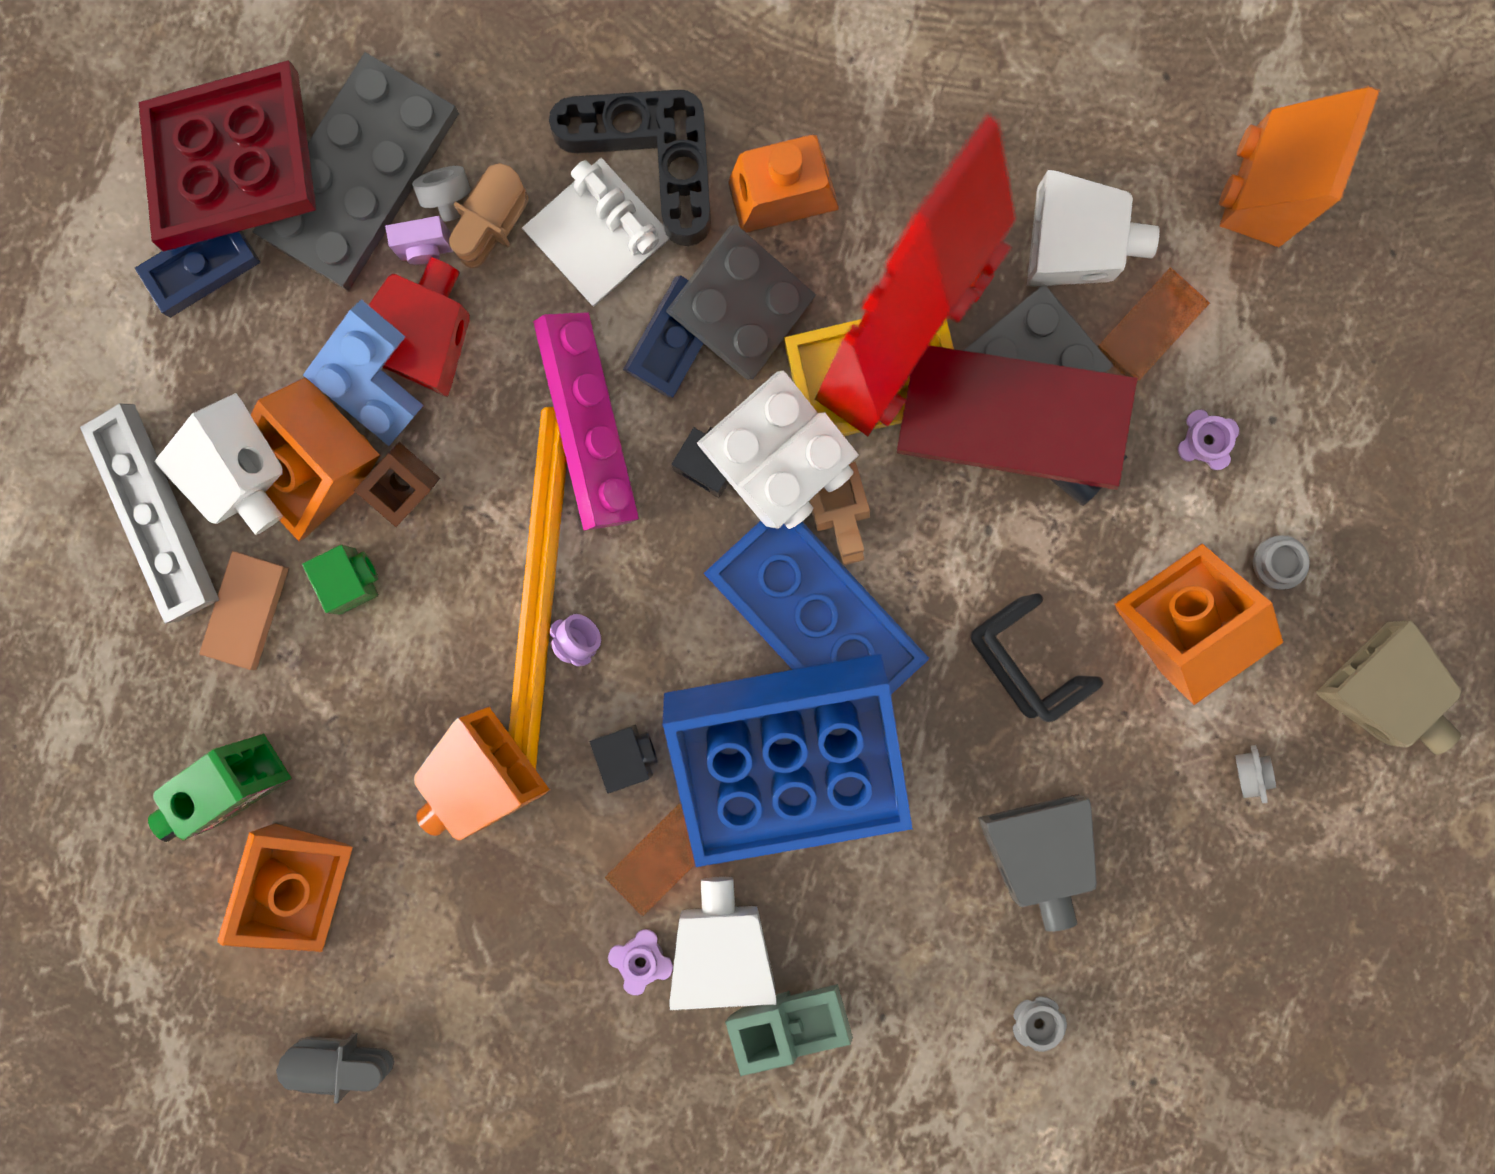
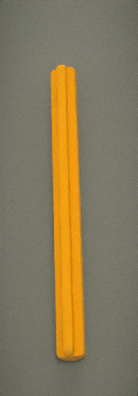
M544 407L540 417L508 732L535 770L567 466L554 407Z

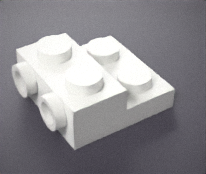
M784 370L777 371L697 442V445L762 523L767 527L777 529L783 524L788 529L793 528L807 518L813 511V506L809 503V500L822 488H825L827 492H832L843 485L853 474L849 464L859 456L827 414L818 413Z

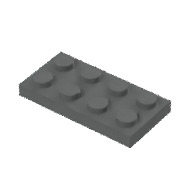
M364 52L308 142L317 210L256 226L252 232L270 245L349 291L385 234V225L391 224L413 189V181L421 176L459 115L458 110L453 104Z

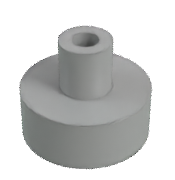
M448 166L435 169L419 176L412 183L421 207H438L443 221H452L461 217L454 207L455 201L459 203L458 200L467 196L471 191L463 167Z

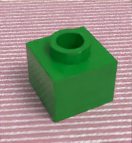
M341 544L302 563L325 613L341 615L379 596L373 585V582L378 580V574L372 561L364 551L358 553L356 548Z

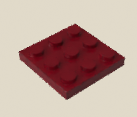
M289 60L138 102L151 241L163 252L317 210L299 74Z

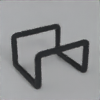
M1036 593L1016 599L975 628L971 634V641L1026 717L1035 718L1039 716L1043 721L1053 722L1103 686V680L1095 676H1076L1043 700L1040 699L996 637L1043 602V596ZM1080 686L1082 687V688H1080L1078 691H1076L1075 693H1073L1071 696H1069L1068 698H1066L1064 701H1062L1061 703H1059L1057 706H1055L1054 708H1052L1050 711L1048 710L1050 707H1052L1053 705H1055L1057 702H1059L1060 700H1062L1064 697H1066L1067 695H1069L1071 692H1073L1074 690H1076L1078 687H1080Z

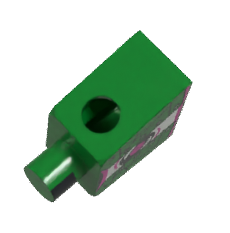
M265 734L215 748L154 791L153 799L159 809L149 815V827L153 834L164 842H169L176 836L184 841L223 824L290 781L292 777Z

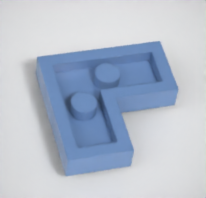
M360 300L350 309L303 376L390 446L424 405L381 370L405 339V336L363 300Z

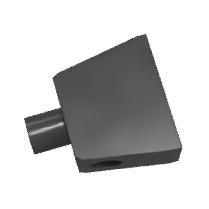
M1075 794L978 817L981 829L1012 900L1020 907L1039 904L1045 931H1061L1076 926L1078 923L1071 896L1093 891L1097 885L1090 800Z

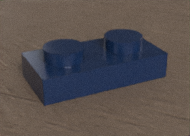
M238 231L164 252L161 251L134 269L161 313L171 318L258 265L261 261L243 232Z
M681 275L676 276L623 368L625 372L668 398L674 397L704 344L666 312L689 281Z

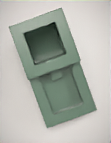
M838 984L795 995H790L789 991L776 994V1004L745 1006L734 1012L725 1021L740 1076L792 1065L799 1056L850 1045L853 1039Z

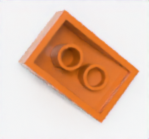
M1364 87L1272 109L1257 126L1250 124L1237 150V156L1243 158L1238 175L1232 174L1219 200V205L1225 207L1219 226L1280 247L1340 201L1380 90Z

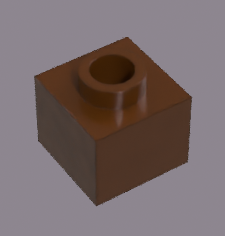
M398 442L354 491L392 525L397 527L432 490L440 477L402 443ZM395 473L398 474L404 481H406L409 484V486H404L398 483L395 478Z

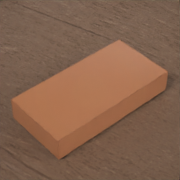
M232 551L218 593L219 601L215 602L199 655L248 670H257L289 568Z

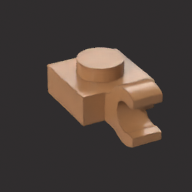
M856 461L849 464L853 474L843 485L832 492H827L825 488H822L809 500L813 506L812 512L817 530L821 531L834 527L843 565L864 560V546L856 521L870 518V509Z

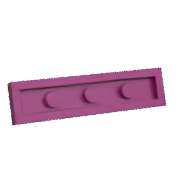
M589 312L544 314L534 320L533 323L583 530L624 525L636 521L639 517Z

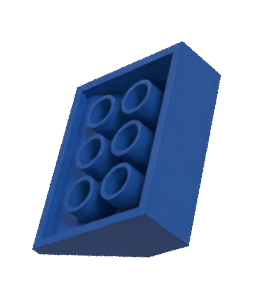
M881 654L664 693L663 727L696 867L913 829L889 682Z

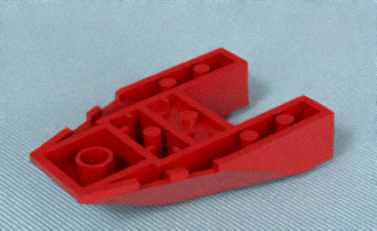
M990 115L986 116L916 211L885 265L887 269L879 284L876 283L861 308L865 313L859 325L857 326L853 323L845 334L814 399L867 437L879 421L889 427L907 401V399L899 394L937 332L948 317L959 323L972 303H977L995 277L993 274L1012 248V246L1005 242V239L1016 221L1000 125Z

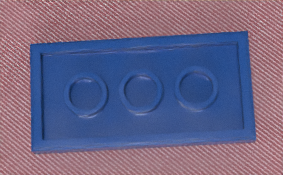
M760 521L704 572V575L792 670L881 654L889 682L890 694H892L930 659L803 522L790 529L784 524L777 529L767 527Z

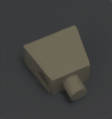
M1411 620L1387 622L1316 691L1323 700L1386 745L1407 748L1420 739L1434 755H1440L1451 749L1461 738V733L1443 715L1460 699L1461 689L1418 627Z

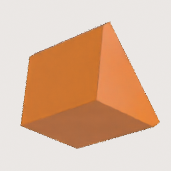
M276 823L249 832L217 942L222 946L322 952L353 847L346 843Z

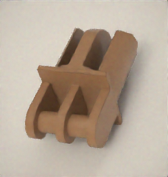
M499 163L489 166L479 178L464 204L460 205L456 201L454 203V207L460 214L461 219L450 235L449 244L466 267L477 268L481 266L497 241L508 248L511 245L507 239L508 234L525 209L529 197L518 174L508 165Z

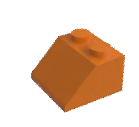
M307 378L298 380L257 400L251 413L253 420L282 465L283 474L265 493L283 515L279 521L298 541H301L355 493L354 490L369 475L380 454L370 445L367 438L360 434L340 413L332 401Z
M1200 544L1115 604L1118 613L1159 671L1193 705L1283 643L1273 603L1204 544Z

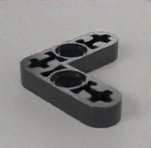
M663 90L571 96L561 99L553 106L549 116L551 131L556 144L566 152L592 153L658 148L661 215L665 234L672 242L680 246L696 245L706 238L710 231L711 214L705 120L702 102L695 94L687 90ZM685 110L687 140H677L674 121L675 111ZM634 111L641 116L642 123L633 132H620L613 126V120L619 113ZM597 114H603L605 133H598ZM580 117L582 124L579 125V133H569L567 126L570 125V118ZM679 157H689L695 160L699 167L696 174L691 178L677 179L668 171L671 162ZM690 195L691 211L695 218L692 220V227L681 228L679 220L681 217L680 196Z

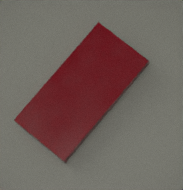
M929 345L910 375L897 454L1117 490L1120 486L1138 378Z

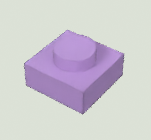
M440 216L385 225L389 247L401 261L407 260L409 264L414 265L428 264L431 257L440 259L439 254L453 252L449 244L450 230Z

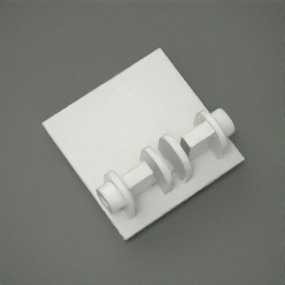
M602 158L593 165L587 160L580 162L571 172V176L575 181L522 227L527 235L593 307L669 240L665 234L663 224Z

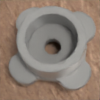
M1252 745V753L1235 755L1243 798L1260 796L1262 804L1268 803L1266 790L1276 789L1271 757H1259L1256 745Z

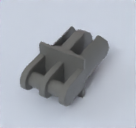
M353 1033L347 1039L310 1036L301 1038L281 1057L276 1071L278 1081L285 1089L296 1090L302 1093L334 1095V1103L338 1104L350 1090L366 1092L377 1088L393 1069L394 1058L385 1049L356 1047L358 1033Z

